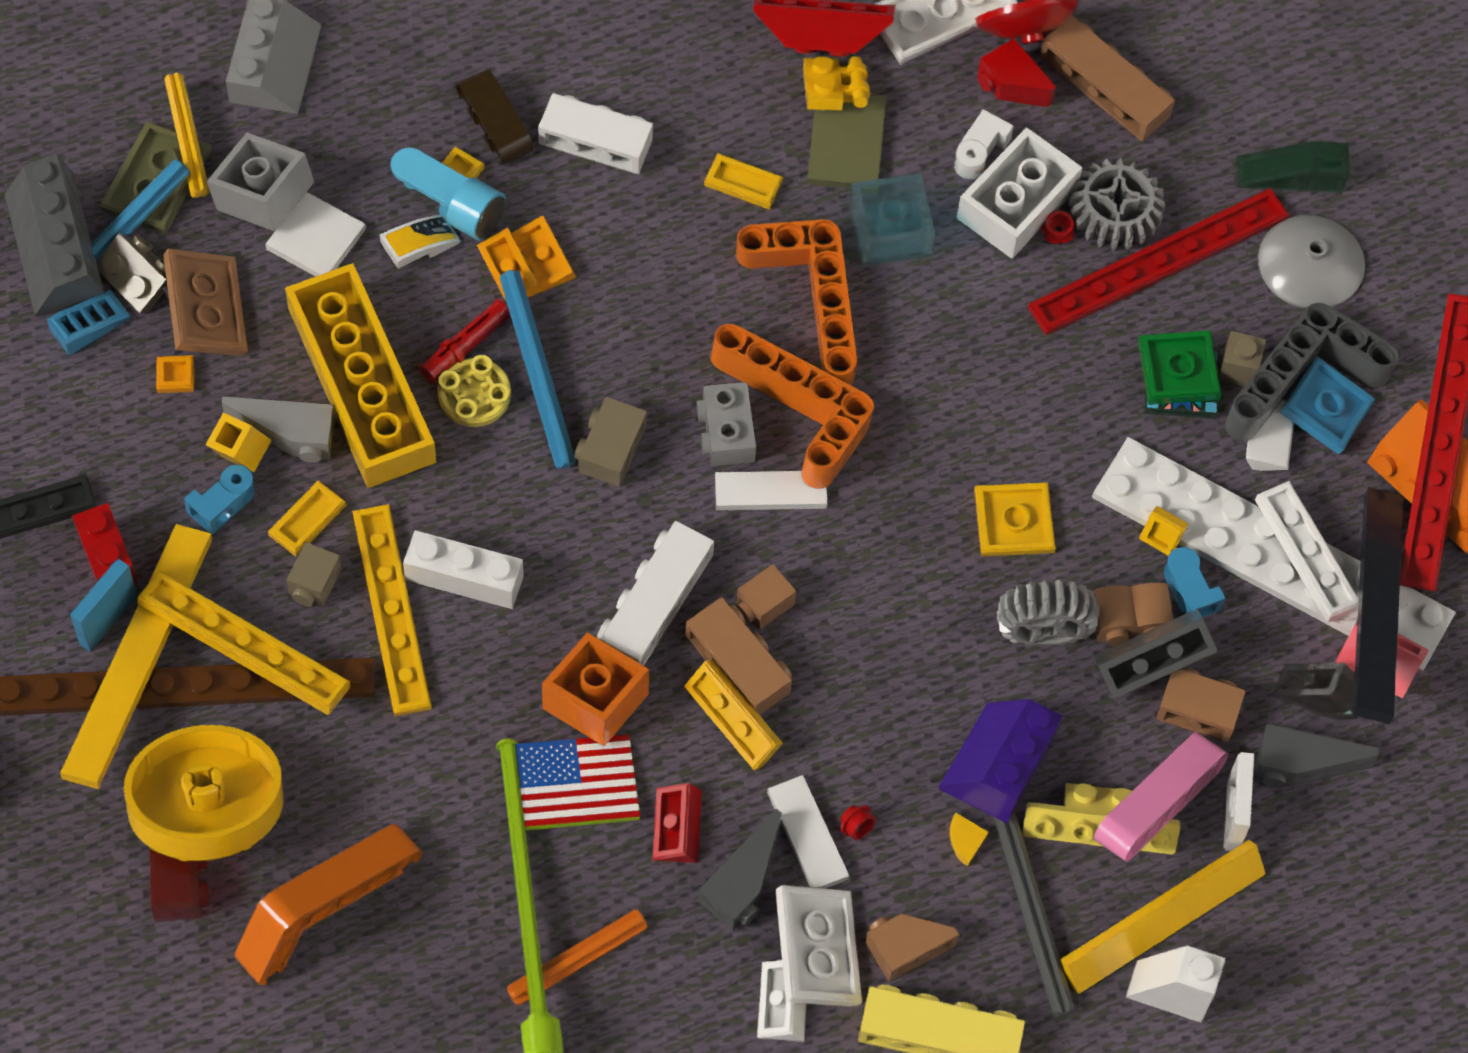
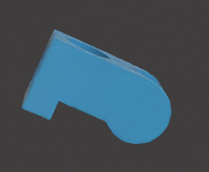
M243 465L227 467L222 472L220 481L215 483L203 495L194 489L184 498L186 513L213 535L252 499L255 490L251 471Z
M1186 547L1173 550L1168 556L1164 569L1165 579L1183 615L1195 609L1199 610L1202 617L1221 611L1226 599L1219 586L1209 589L1199 569V556L1195 551Z

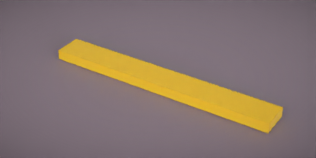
M176 524L150 581L160 570L191 588L211 545V533ZM138 605L63 765L60 772L63 780L99 789L173 628V624Z

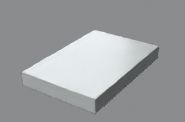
M787 885L778 887L776 889L786 1002L835 1006L860 1005L862 1003L851 891Z

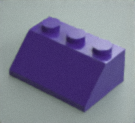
M1030 699L987 703L943 778L939 790L1008 823L1053 743L1063 716Z

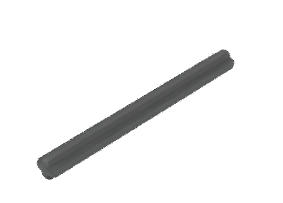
M1014 811L1008 823L994 817L1052 1013L1055 1017L1066 1016L1073 1012L1074 1004L1016 813Z

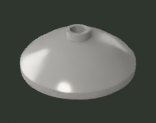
M1300 215L1279 222L1263 238L1258 254L1259 270L1268 288L1283 301L1306 309L1313 303H1324L1331 307L1344 303L1357 291L1365 272L1364 255L1356 238L1342 225L1321 216ZM1311 248L1317 249L1321 253H1314L1311 251Z

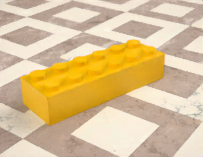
M352 263L285 287L289 312L330 405L334 407L337 421L367 489L435 464L436 452L433 438L354 264Z

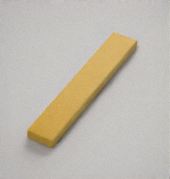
M387 504L352 511L394 717L431 710V701L390 506Z
M160 570L137 597L138 605L328 716L350 689L349 680Z
M1251 840L1245 841L1062 958L1061 961L1073 990L1077 994L1082 993L1264 876L1266 873L1257 845Z

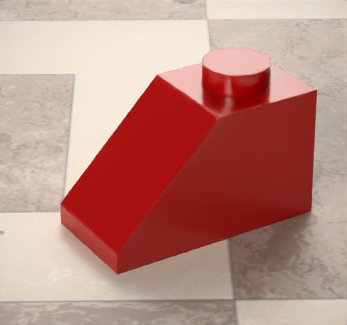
M1015 39L1009 40L980 58L977 74L978 82L984 91H991L998 100L1049 107L1053 104L1056 86Z

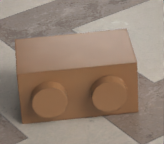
M1181 668L1170 673L1156 719L1228 743L1234 731L1246 690L1238 688L1231 681L1224 679L1216 681L1201 676L1194 669Z

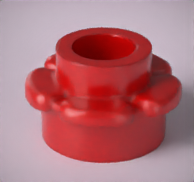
M1054 211L1047 216L1045 223L1041 227V232L1045 234V239L1052 244H1059V242L1066 244L1074 238L1073 231H1075L1076 226L1073 218L1068 213ZM1060 227L1062 230L1058 232L1055 228Z
M853 805L849 807L840 819L842 823L841 832L845 836L849 835L855 841L861 840L871 832L875 826L876 818L870 813V807L868 805H862L861 807ZM862 824V829L857 831L859 826Z

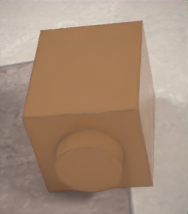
M772 564L738 588L736 607L743 614L747 624L753 622L761 630L795 605L796 590Z

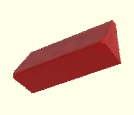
M684 783L656 788L653 861L698 863L702 791L693 784Z

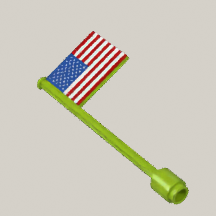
M629 734L614 735L605 746L591 738L518 744L512 738H505L496 744V750L500 751L531 1012L528 1019L520 1025L523 1053H564L560 1020L552 1017L547 1012L525 831L640 820Z

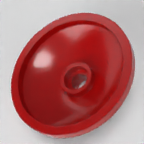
M1028 0L977 16L975 18L976 27L1001 39H1022L1023 45L1037 43L1044 40V33L1059 27L1069 18L1079 5V0Z

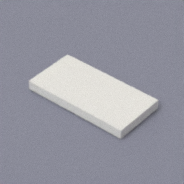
M883 0L876 4L895 5L893 23L883 30L880 35L899 64H902L978 30L979 28L976 27L975 22L977 16L1018 2L1017 0Z

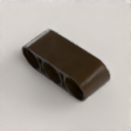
M489 69L456 83L455 86L459 98H464L469 106L466 110L475 125L481 126L485 133L482 137L491 152L495 151L501 160L498 162L499 165L506 164L533 151V144L529 133Z

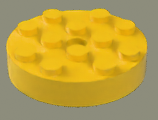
M223 725L191 726L161 736L147 745L134 758L128 768L124 781L128 819L137 837L153 850L181 861L219 859L250 849L274 827L279 819L284 802L281 768L275 753L264 741L255 735L238 728Z

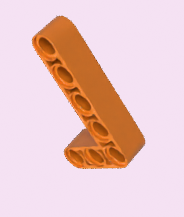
M822 219L753 224L740 229L737 234L736 258L742 266L755 269L809 265L821 368L828 374L852 385L855 380L857 355L839 227L830 220ZM825 240L829 244H820L817 241ZM783 243H791V244H793L794 246H792V247H785V246H783V245H781V244H783ZM752 245L758 247V249L751 250L746 248V246ZM829 271L834 275L825 276L821 272ZM825 303H835L838 306L834 308L828 307ZM838 334L843 338L832 339L829 335ZM842 366L847 370L842 372L836 371L833 367Z
M724 324L716 330L711 350V362L716 368L741 382H747V385L823 425L806 450L801 476L804 483L809 487L815 489L828 487L868 431L874 409V402L871 397L738 325Z
M392 824L268 893L257 905L235 951L234 957L260 986L266 985L268 977L276 971L281 973L284 970L304 930L402 875L404 867L412 861L414 863L419 861L422 851L398 824Z

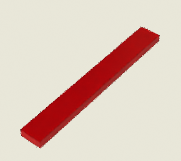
M1269 188L1029 303L1028 309L1047 336L1287 219L1289 214L1272 189Z
M1448 293L1400 570V586L1437 592L1468 412V296Z

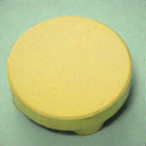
M477 355L474 358L465 359L461 363L457 362L439 376L438 400L444 414L457 424L467 427H481L491 424L506 412L510 404V381L506 373L486 355Z

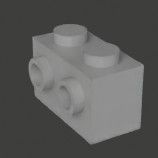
M747 382L703 386V400H697L696 402L698 422L706 423L707 433H701L703 455L710 454L711 466L755 462L756 442Z

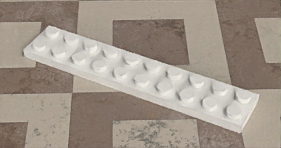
M1127 437L1093 492L1092 498L1144 526L1156 506L1161 507L1189 524L1179 545L1192 549L1197 555L1348 636L1350 635L1358 619V610L1327 623L1257 505ZM1327 543L1359 597L1361 561ZM1400 586L1398 634L1429 650L1417 672L1421 675L1456 612L1410 587Z

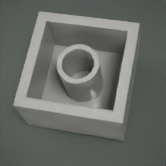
M247 132L207 180L218 211L272 231L278 229L314 183L305 153Z

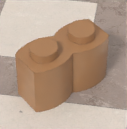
M1145 583L1131 587L1115 585L1093 590L1094 596L1097 599V605H1099L1098 625L1095 632L1096 639L1099 642H1107L1111 646H1116L1174 619L1168 584Z

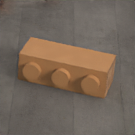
M721 597L686 621L685 636L705 660L713 659L751 706L761 715L790 694L792 674L784 662L781 660L776 662L768 652L769 647L764 638L759 633L755 632L753 634L748 629L741 611L735 605L729 606Z

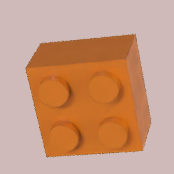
M587 632L542 683V709L605 746L649 695V669Z

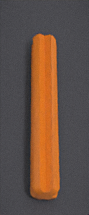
M632 910L542 965L544 990H547L645 931L647 923L644 916L638 910ZM526 975L507 987L508 994L516 1005H522L529 1001Z

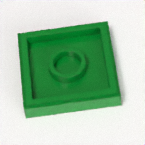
M1211 330L1139 335L1138 346L1148 405L1220 400L1222 393Z

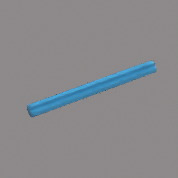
M508 270L500 276L503 292L554 465L557 469H566L576 463L574 451L521 273Z

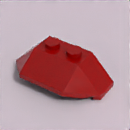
M755 0L753 12L786 48H794L795 52L803 54L813 53L815 50L829 51L830 55L842 57L848 56L849 53H857L890 26L894 20L895 5L830 0Z

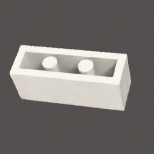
M552 93L538 126L539 144L639 174L653 140V123L647 122L639 116H627L614 112L606 106H594L581 102L570 95L561 96Z
M416 530L413 533L403 562L406 581L510 609L514 607L524 577L523 559Z

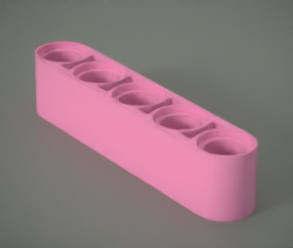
M1194 732L1104 818L1096 830L1094 840L1125 862L1130 861L1217 776L1228 758V752L1198 732Z

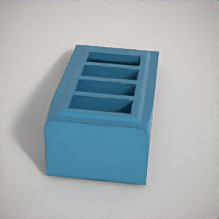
M109 290L54 314L47 319V323L51 333L70 356L131 319V317L112 291ZM108 303L115 312V315L109 317L101 306ZM95 310L102 320L96 322L90 313ZM83 317L89 326L83 328L78 320ZM72 325L76 332L71 334L66 327Z

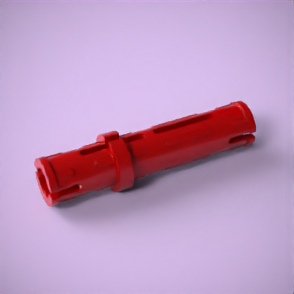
M496 299L451 339H445L440 344V349L418 366L421 375L429 383L434 384L442 372L448 370L457 362L461 363L464 361L465 356L472 349L478 346L506 320L511 318L507 304L500 299Z

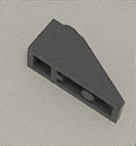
M1266 724L1261 735L1254 778L1262 779L1263 783L1269 787L1282 788L1285 785L1293 786L1370 769L1379 756L1380 748Z
M777 808L698 890V902L731 931L740 923L744 927L747 926L760 910L757 905L759 904L781 826L782 813Z

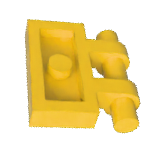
M824 56L804 58L803 76L807 110H842L843 102L854 103L858 108H863L867 105L868 98L870 97L869 84L866 82L868 77L867 67L862 63L860 57L850 58L847 67H839V59H830Z

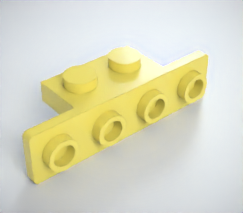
M1066 783L1063 806L1034 802L1027 803L1022 835L1030 838L1102 846L1094 840L1096 830L1104 818L1132 791L1126 788L1114 789L1089 784ZM1172 819L1140 851L1174 854L1180 832V821Z

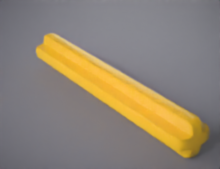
M178 72L168 74L164 80L183 164L190 172L187 177L190 195L193 198L205 197L210 191L184 77Z

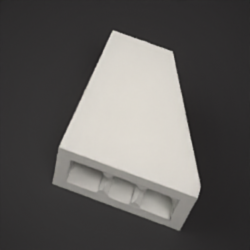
M1184 946L1138 960L1126 998L1201 1022L1215 995L1225 958L1190 946Z

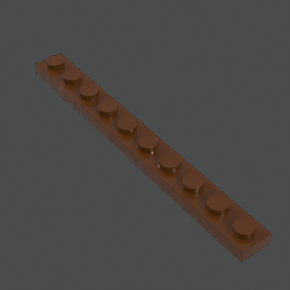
M373 657L314 660L350 681V689L343 698L375 697ZM241 664L153 669L135 709L302 700ZM107 671L0 676V716L89 711Z

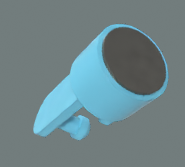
M415 148L401 149L392 157L391 169L393 175L402 181L406 188L415 189L440 203L439 214L447 218L449 225L473 239L481 241L499 223L506 204V197L502 192L475 177L467 178Z

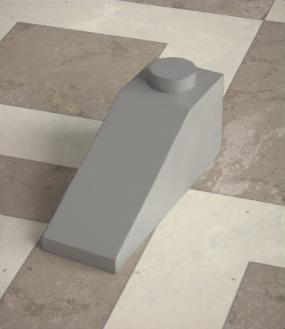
M222 397L224 413L252 425L271 439L272 445L288 454L299 457L301 460L309 463L319 462L321 458H331L335 427L333 405Z

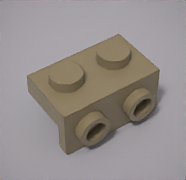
M119 233L96 262L98 270L139 313L145 314L152 309L164 294L162 288L167 285L164 259L157 258L151 252L153 246L139 235L132 237Z

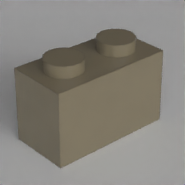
M605 397L601 408L595 407L588 424V428L591 431L588 438H581L576 448L574 458L579 460V473L620 487L646 429L647 411Z

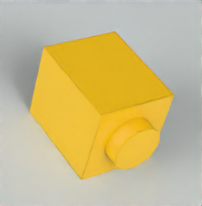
M223 412L206 446L223 458L237 465H243L250 471L255 472L272 440L252 425Z

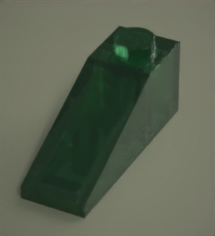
M1310 141L1239 155L1236 158L1237 188H1271L1272 190L1343 193L1350 174L1349 144L1346 142Z

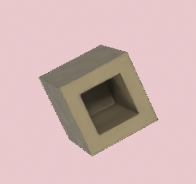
M1230 331L1220 367L1219 381L1244 387L1260 368L1266 339Z
M305 542L286 579L288 592L292 595V599L303 606L311 607L314 603L323 607L342 570L340 555Z

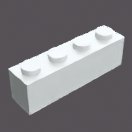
M674 521L669 531L663 530L659 534L654 544V550H656L650 561L647 559L642 561L636 572L635 579L637 581L631 590L626 588L623 591L616 605L617 613L612 620L607 618L604 621L597 635L598 639L643 666L714 553V540L677 521Z

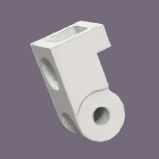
M983 109L956 150L954 165L957 174L966 179L980 177L984 172L986 159L994 147L998 146L1005 149L1011 141L1013 125Z

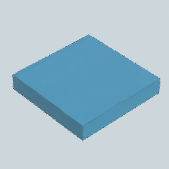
M1317 356L1306 369L1280 410V413L1339 455L1347 446L1375 401V398Z
M120 559L115 560L70 614L79 644L89 652H91L138 596L130 567Z

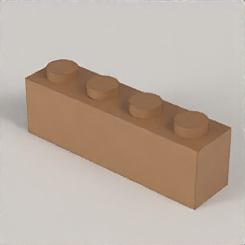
M1071 15L1062 25L1044 38L1040 57L1142 142L1171 117L1175 100L1171 97L1170 93L1147 78L1141 68L1125 60L1113 45L1102 41L1087 24L1079 22Z

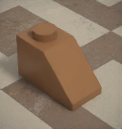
M901 913L892 919L889 916H885L875 921L869 927L870 931L867 933L866 945L888 981L891 982L955 947L958 942L959 933L954 927Z

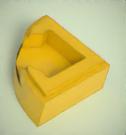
M955 812L950 825L951 845L958 859L966 866H969L989 832Z

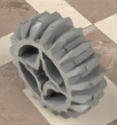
M1106 158L1102 162L1101 167L1093 162L1089 167V171H1082L1080 181H1076L1072 195H1070L1069 207L1071 208L1070 216L1073 220H1077L1075 225L1077 231L1086 229V241L1097 236L1099 248L1106 240L1111 241L1110 246L1113 251L1117 248L1118 242H1122L1128 251L1133 241L1141 246L1145 242L1146 237L1152 238L1156 228L1162 223L1165 201H1163V189L1157 188V177L1148 178V168L1138 171L1136 170L1137 165L1135 161L1130 166H1125L1121 158L1116 162V165H1112ZM1105 186H1111L1107 189H1099ZM1116 195L1118 196L1117 203H1120L1119 212H1117V204L1114 203ZM1126 218H1135L1129 221H1123Z
M1045 579L1043 582L1031 581L1027 585L1019 584L1016 586V589L1007 590L1006 594L1000 596L997 611V623H999V631L1002 632L1003 637L1010 639V642L1024 643L1025 645L1076 644L1080 639H1087L1090 637V634L1096 632L1099 618V605H1097V599L1093 591L1087 589L1082 584L1075 585V582L1072 581L1065 583L1059 579L1056 581H1047Z

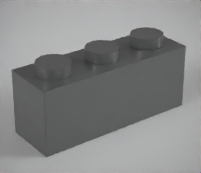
M1195 609L1094 655L1110 693L1113 699L1210 656L1218 652L1199 610Z

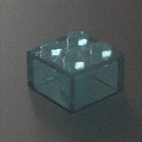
M921 173L851 183L849 209L862 266L932 256L936 234Z

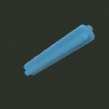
M173 160L92 242V251L96 262L119 233L129 236L189 176L190 172L183 163Z

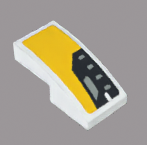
M442 215L414 220L380 234L381 244L398 269L425 255L432 258L461 243L452 226L447 223V219Z

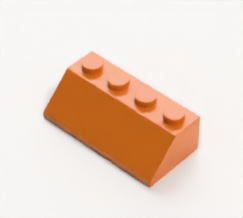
M1422 399L1417 401L1385 435L1367 461L1376 472L1410 503H1412L1429 407ZM1463 436L1447 536L1468 554V440Z

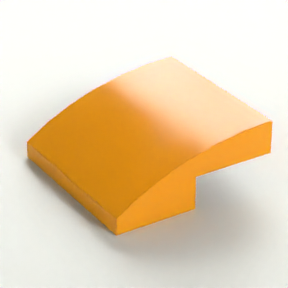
M543 215L512 233L506 228L477 245L505 301L506 298L500 276L508 270L521 273L528 297L576 278L572 267Z

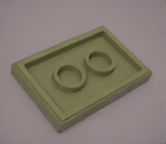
M870 94L868 103L863 108L856 107L854 103L843 102L842 110H814L807 184L877 191L886 96Z
M146 121L100 204L102 211L119 216L173 160L183 163L176 131ZM198 140L204 164L212 147L211 144ZM187 178L140 225L166 234L190 191Z

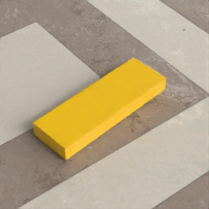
M713 659L706 660L684 685L753 770H758L764 766L783 744Z

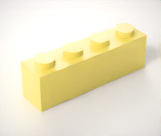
M879 985L877 988L870 986L858 1042L906 1053H1019L1025 1021L1018 1020L1014 1014L1005 1011H995L991 1014L978 1011L975 1005L965 1002H957L955 1005L939 1002L937 997L921 993L915 997L902 994L898 988L889 985Z

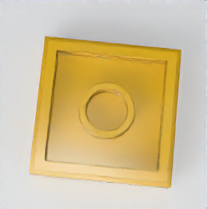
M1048 482L975 486L974 494L981 556L1055 553L1056 547Z

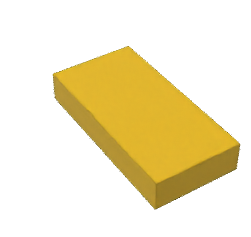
M718 153L704 181V186L770 210L783 183V177Z
M318 480L268 531V535L297 557L305 542L310 544L346 507V501Z

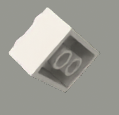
M1026 127L961 195L957 219L1013 259L1041 229L1047 216L1054 211H1058L1070 198L1076 181H1080L1083 167Z

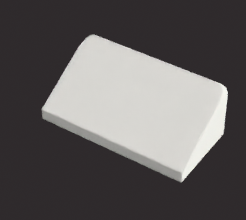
M1282 400L1257 434L1248 440L1246 459L1251 469L1260 471L1288 470L1294 422L1280 413L1286 401Z
M782 960L762 962L757 1038L804 1041L806 1003L786 1002Z

